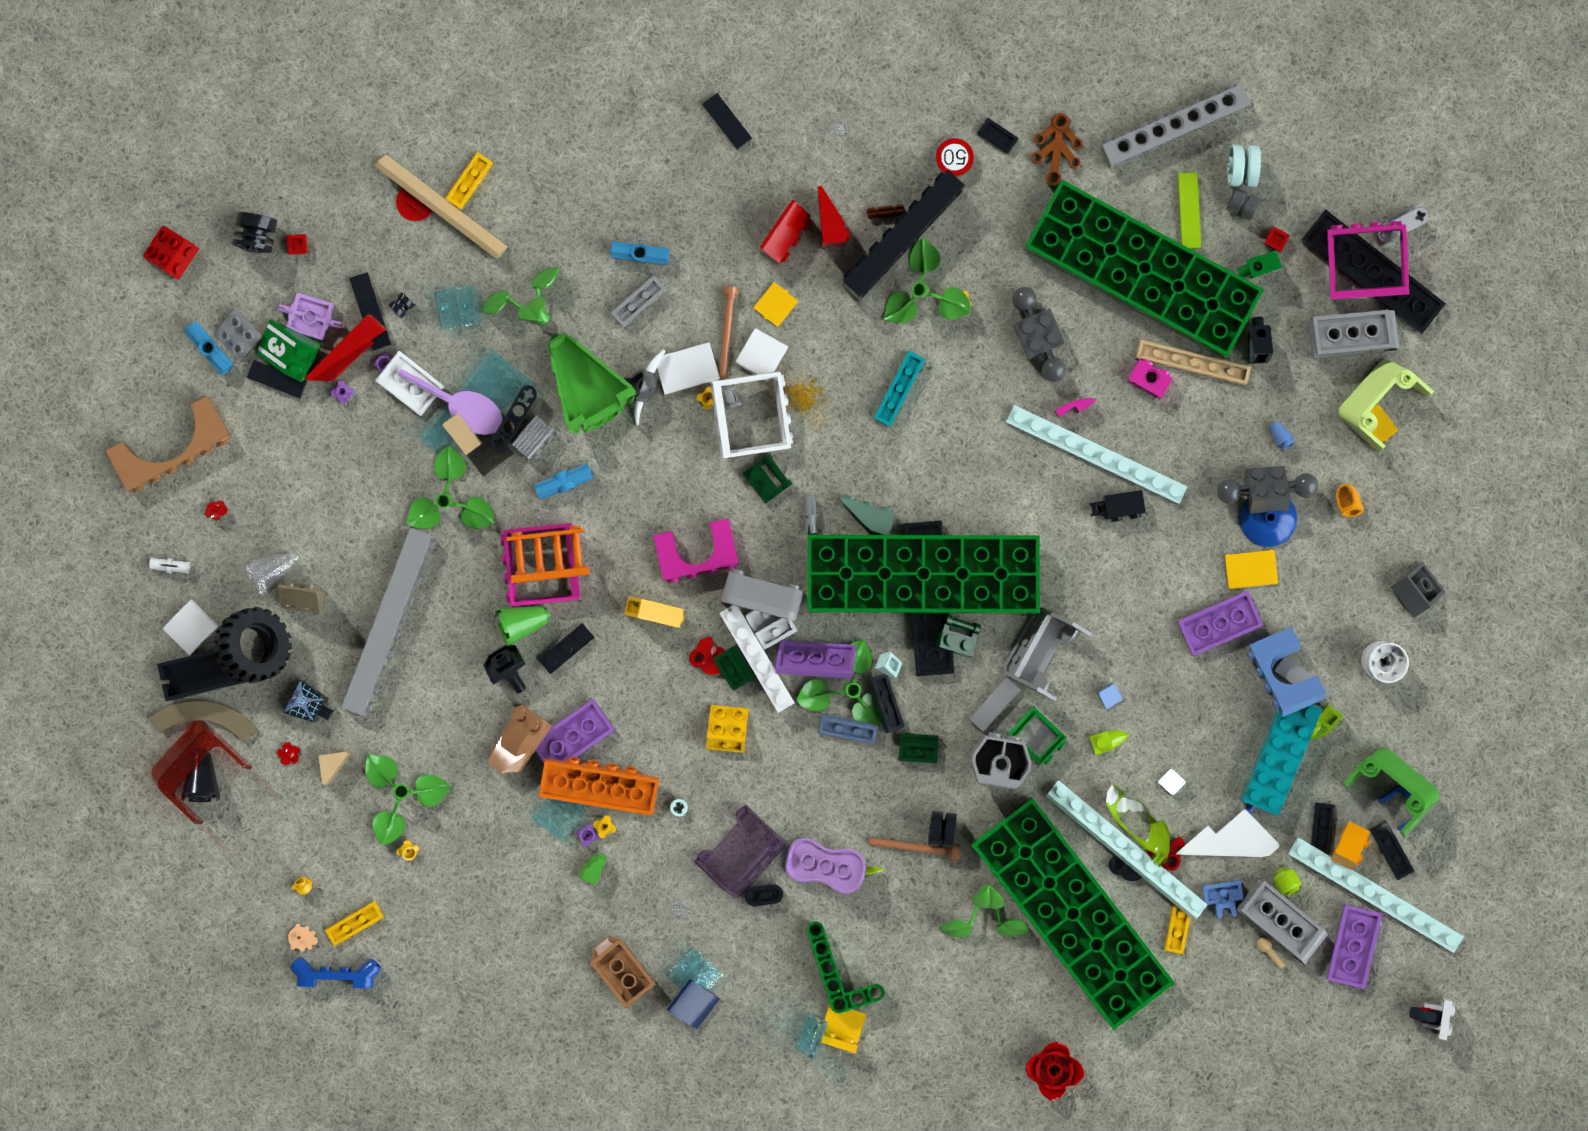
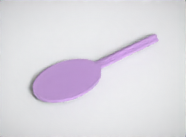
M403 369L398 374V376L448 402L451 416L459 413L476 434L485 435L496 432L503 420L496 404L482 394L472 391H461L451 396Z

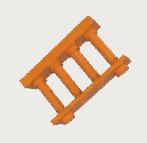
M580 525L569 526V530L529 535H523V532L511 533V537H507V541H514L517 564L516 575H511V582L516 584L590 575V567H585L582 564L579 534L586 533L585 529H580ZM560 536H572L575 563L572 569H565V566H563ZM552 537L556 566L554 571H546V568H544L541 538ZM533 539L536 569L535 573L527 574L524 566L522 540Z

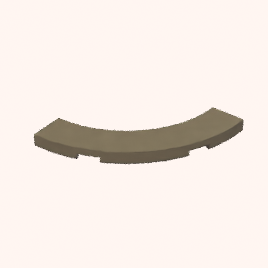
M188 701L174 704L150 717L161 733L176 724L191 720L217 723L232 731L242 742L258 731L257 727L241 713L228 706L209 701Z

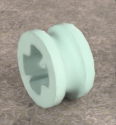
M682 799L674 800L670 806V810L675 816H683L688 809L687 803ZM677 802H681L684 805L682 813H677L678 810L674 811Z

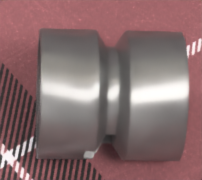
M1237 187L1226 206V210L1234 214L1239 212L1240 217L1250 221L1261 199L1254 195L1247 196L1246 191Z

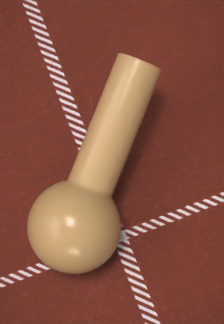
M1261 937L1257 941L1258 950L1266 952L1278 969L1281 970L1286 965L1272 949L1271 940L1267 937Z

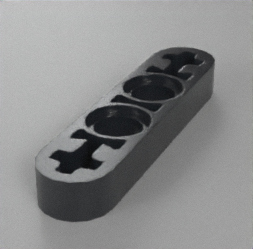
M527 385L520 390L492 437L490 445L495 452H503L507 448L537 396V391L533 386ZM531 389L534 396L527 399L526 403H529V406L526 407L525 404L517 400L519 398L523 400L525 397L523 391ZM516 405L522 406L524 414L521 416L514 415L513 408ZM512 422L514 430L511 433L505 432L503 429L504 423ZM499 431L506 436H510L509 440L504 438L502 442L504 444L503 448H495L494 440H499L502 436L498 435Z

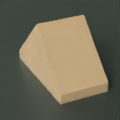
M349 751L318 756L323 784L328 785L350 756L351 753Z

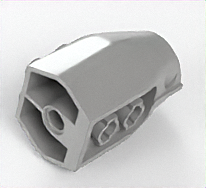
M989 732L988 736L983 735L970 755V763L976 781L1018 789L1031 771L1032 763L1026 743L1021 741V737L1008 735V738L1005 739L1001 738L1002 734Z

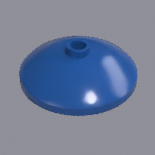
M1246 499L1240 510L1239 521L1244 535L1251 542L1263 547H1273L1284 543L1291 537L1296 528L1297 513L1291 500L1288 511L1250 513L1248 500ZM1268 514L1273 515L1272 521L1267 519Z

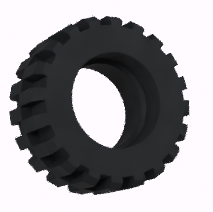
M261 607L246 608L231 614L222 621V625L218 626L216 630L218 635L214 636L213 640L216 643L213 651L218 655V658H216L217 663H221L223 666L221 668L224 673L229 672L230 678L233 680L238 679L242 683H257L276 676L280 673V670L285 668L287 665L285 661L289 660L291 656L288 653V650L292 649V643H289L288 639L291 636L290 632L287 633L285 630L286 624L279 621L280 617L277 614L271 615L272 612L270 610H262ZM246 628L255 630L263 639L265 652L259 663L249 660L241 649L240 639L242 632Z

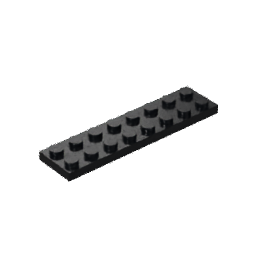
M1325 209L1301 241L1329 262L1327 229H1331L1332 225H1343V228L1349 227ZM1358 234L1333 235L1335 267L1361 288L1402 286L1401 268ZM1410 275L1409 294L1374 297L1389 310H1394L1399 318L1420 334H1423L1446 304Z
M942 520L903 524L904 535H943ZM911 614L916 677L955 673L953 652L936 647L942 619L945 614Z

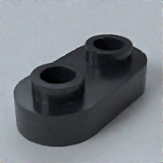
M777 884L751 887L745 893L746 902L754 907L776 904L783 898V890ZM772 890L777 891L776 897L770 896ZM757 893L758 899L753 900L751 894Z

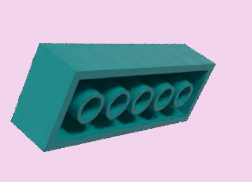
M1309 705L1282 717L1280 711L1275 712L1240 801L1279 816L1322 708Z

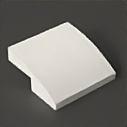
M755 328L735 364L754 375L775 372L788 346Z
M190 600L165 625L163 630L190 656L215 632L218 625L193 600Z
M755 610L745 615L764 650L797 632L792 620Z

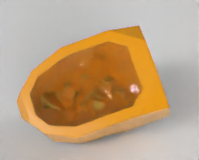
M1347 483L1341 485L1336 493L1341 515L1348 518L1362 514L1363 505L1359 493L1354 486Z

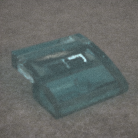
M475 285L434 292L441 330L482 323Z
M547 798L532 817V820L563 842L586 812V809L579 803Z
M692 947L672 968L667 977L681 990L689 979L710 990L723 974Z
M806 1011L794 1048L799 1052L805 1053L807 1057L815 1059L828 1022L818 1015Z

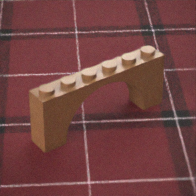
M205 396L190 405L195 419L194 435L187 449L178 457L161 463L148 462L138 457L125 442H121L106 450L109 459L128 492L134 491V493H138L145 489L144 485L150 482L151 484L159 482L164 474L168 473V475H171L179 470V466L183 464L187 466L195 462L197 456H206L212 452V448L216 446L222 447L229 443L228 439L232 438L211 397Z

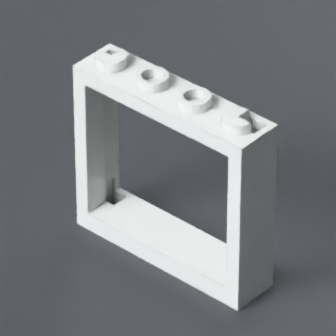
M781 372L710 381L721 458L791 448L793 434L789 432L788 425L791 424L790 414L786 413L788 398L787 394L783 392L785 381L784 375H781ZM773 378L782 442L730 450L721 386Z

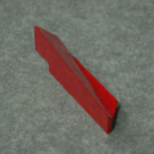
M366 315L305 379L309 381L333 382L374 344L372 339L383 333L386 328L374 315Z

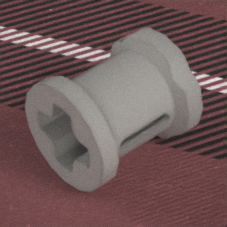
M736 387L722 391L726 411L741 406V402L738 401L735 393Z

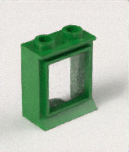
M1033 705L1028 708L1029 710L1023 717L1017 720L1014 727L1005 734L1007 736L1021 737V741L1026 743L1030 758L1038 765H1046L1053 758L1051 754L1056 749L1059 751L1066 744L1064 740L1067 737Z

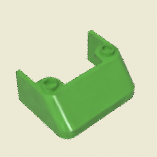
M1381 748L1361 762L1345 780L1344 786L1345 789L1349 790L1362 775L1372 778L1383 770L1412 795L1407 799L1405 806L1406 810L1413 817L1401 830L1402 836L1406 838L1438 802L1439 792L1436 787L1391 750Z

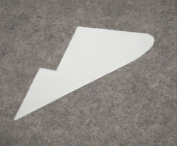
M1244 809L1216 834L1207 826L1176 854L1265 857L1275 852L1279 848V844Z

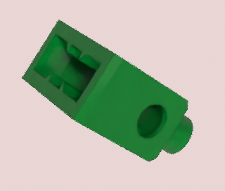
M1277 250L1246 260V265L1236 267L1239 276L1246 277L1251 275L1252 279L1282 269ZM1260 263L1262 269L1254 270L1253 265Z

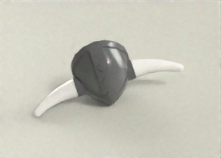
M665 350L660 351L653 358L646 370L640 369L630 378L624 377V380L630 383L636 391L634 398V420L636 426L639 425L640 413L645 400L654 395L658 390L654 375Z

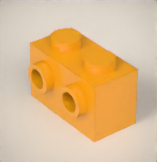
M1349 821L1340 836L1330 860L1352 870L1355 864L1359 866L1363 858L1361 851L1362 849L1366 850L1370 842L1368 838L1370 831Z

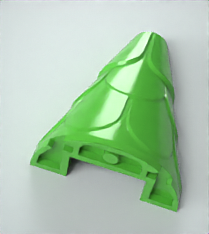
M565 332L561 335H554L548 341L553 375L556 377L565 424L571 433L579 434V430H583L586 433L601 427L625 410L624 405L626 403H632L636 396V391L632 385L612 371L608 365L592 355L591 351Z

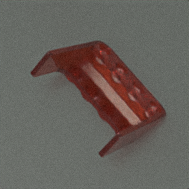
M202 720L194 721L151 770V776L158 789L193 823L200 825L204 821L175 794V791L213 748L221 747L243 768L251 769L253 767L212 727Z

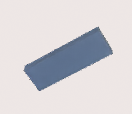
M821 714L818 734L874 744L878 724Z

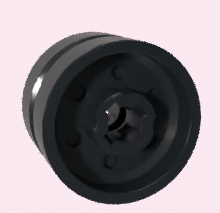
M932 810L928 835L929 846L938 847L940 839H942V847L953 848L957 820L956 813L947 812L943 820L942 812Z

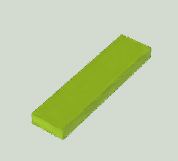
M1197 172L1178 173L1181 244L1189 249H1201Z

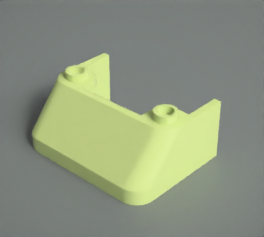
M1391 360L1379 362L1338 409L1340 419L1374 447L1376 451L1384 449L1385 445L1372 434L1378 422L1377 418L1370 411L1388 390L1396 384L1401 389L1414 387L1424 397L1434 392L1413 372Z

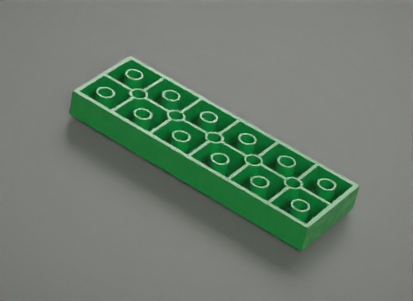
M1061 180L1023 249L1223 359L1229 356L1265 290L1064 180Z
M808 535L807 613L1039 614L1040 535Z
M1032 797L1028 798L970 843L1113 1030L1175 983Z

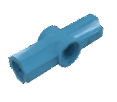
M612 241L610 258L636 261L638 263L668 265L670 249L646 246L641 243L630 244ZM643 249L645 255L642 258L636 257V250Z
M197 321L191 323L185 329L184 333L220 375H224L234 366L232 361ZM207 344L213 345V350L210 353L205 352Z
M587 463L572 470L556 473L553 477L536 483L534 486L539 499L542 500L554 494H561L567 492V490H572L575 486L594 478Z

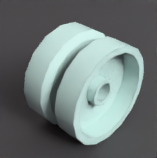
M1232 144L1227 164L1228 186L1239 187L1242 181H1244L1246 187L1256 188L1261 168L1260 146L1249 145L1246 151H1244L1242 145Z

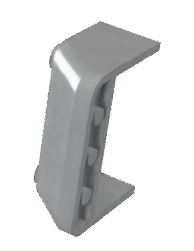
M736 569L733 570V573H728L721 597L722 603H729L796 622L803 596L800 586L789 584V587L766 582L744 576L745 572Z
M1040 607V613L1031 615L1003 668L1004 674L1056 702L1057 698L1046 692L1050 683L1049 677L1043 674L1061 640L1071 642L1076 637L1078 631L1090 637L1092 633L1075 622Z

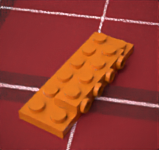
M569 757V760L564 759V761L545 758L539 797L653 816L659 777L642 775L640 771H637V768L632 766L622 769L618 768V765L614 763H608L607 766L599 765V762L596 760H588V763L580 762V759L577 757Z

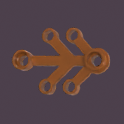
M1064 113L1055 114L1051 119V125L1043 132L1037 133L1033 138L1034 144L1042 145L1045 138L1055 132L1054 140L1039 152H1034L1031 156L1032 163L1039 164L1047 154L1053 151L1051 170L1046 176V183L1051 187L1058 186L1061 182V174L1058 172L1061 152L1069 161L1070 168L1077 169L1080 166V159L1075 157L1062 141L1064 133L1071 141L1072 149L1079 150L1083 145L1082 140L1077 138L1069 128L1070 119ZM1062 120L1064 125L1058 126L1057 121ZM1041 136L1043 141L1039 143L1035 138ZM1079 141L1080 147H1075L1073 142ZM1034 155H1039V156H1040V160H1039V161H1035V160L1033 159V156H1034ZM1077 160L1078 165L1073 166L1071 161ZM1055 176L1057 181L1051 182L1050 177Z

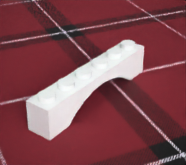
M732 605L720 612L722 619L777 712L779 713L794 704L779 675L775 674L773 665L739 607Z

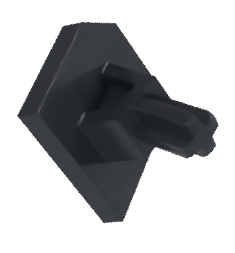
M504 645L488 655L483 667L493 685L505 678L510 682L516 693L519 694L526 689V685L518 675V669L526 665L516 645Z

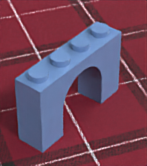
M1292 627L1249 645L1250 652H1248V657L1251 663L1255 662L1257 675L1260 679H1264L1266 683L1264 688L1268 696L1272 695L1274 699L1272 701L1276 712L1280 711L1282 717L1325 699V690L1317 675L1297 684H1285L1277 680L1272 673V668L1279 659L1300 651V642Z

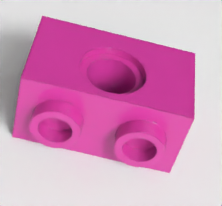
M1139 359L1130 373L1127 382L1160 400L1173 378L1169 376L1170 373L1162 368L1160 370L1154 368L1152 362L1143 359V361ZM1147 373H1152L1155 376L1154 383H1149L1146 380Z

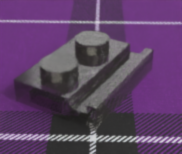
M494 434L467 454V457L483 477L514 454L509 446L503 452H495L490 445ZM502 437L499 440H494L493 443L496 444V449L504 447Z

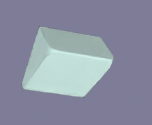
M886 652L880 655L875 669L896 678L902 662L891 652Z
M1172 769L1158 781L1171 796L1175 795L1186 783Z

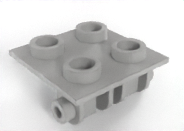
M234 308L214 333V336L240 362L255 343H259L263 337L262 333L236 308Z

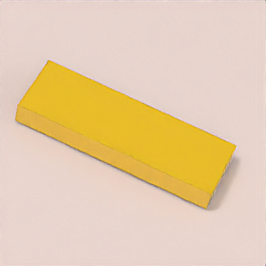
M477 152L445 199L462 210L494 163Z
M373 901L324 931L335 947L385 916L376 901Z
M1174 903L1164 951L1183 955L1191 917Z

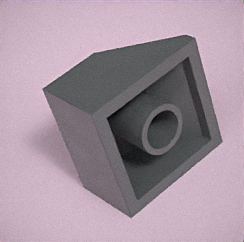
M1423 562L1391 586L1394 594L1401 600L1413 618L1429 609L1445 593V590Z

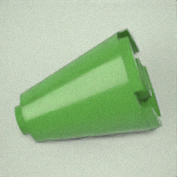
M542 605L499 608L495 610V616L500 618L497 625L503 642H506V646L517 642L548 623L547 619H550L548 609Z

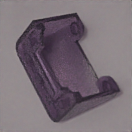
M746 804L736 812L735 820L738 823L713 851L709 849L702 850L694 861L723 891L734 898L740 897L785 848L787 843L779 833Z

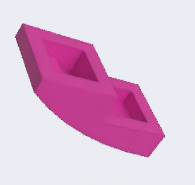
M1094 398L1076 400L1058 408L1054 413L1059 418L1074 408L1079 414L1093 404L1095 400Z

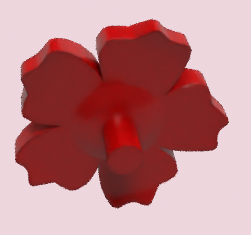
M219 500L216 503H209L204 515L206 518L211 517L212 520L217 521L220 520V515L224 516L228 513V509L225 507L224 501Z
M285 742L282 746L283 749H278L276 754L279 758H282L281 764L289 765L290 761L296 764L299 756L295 754L300 753V749L295 745L291 746L290 742Z

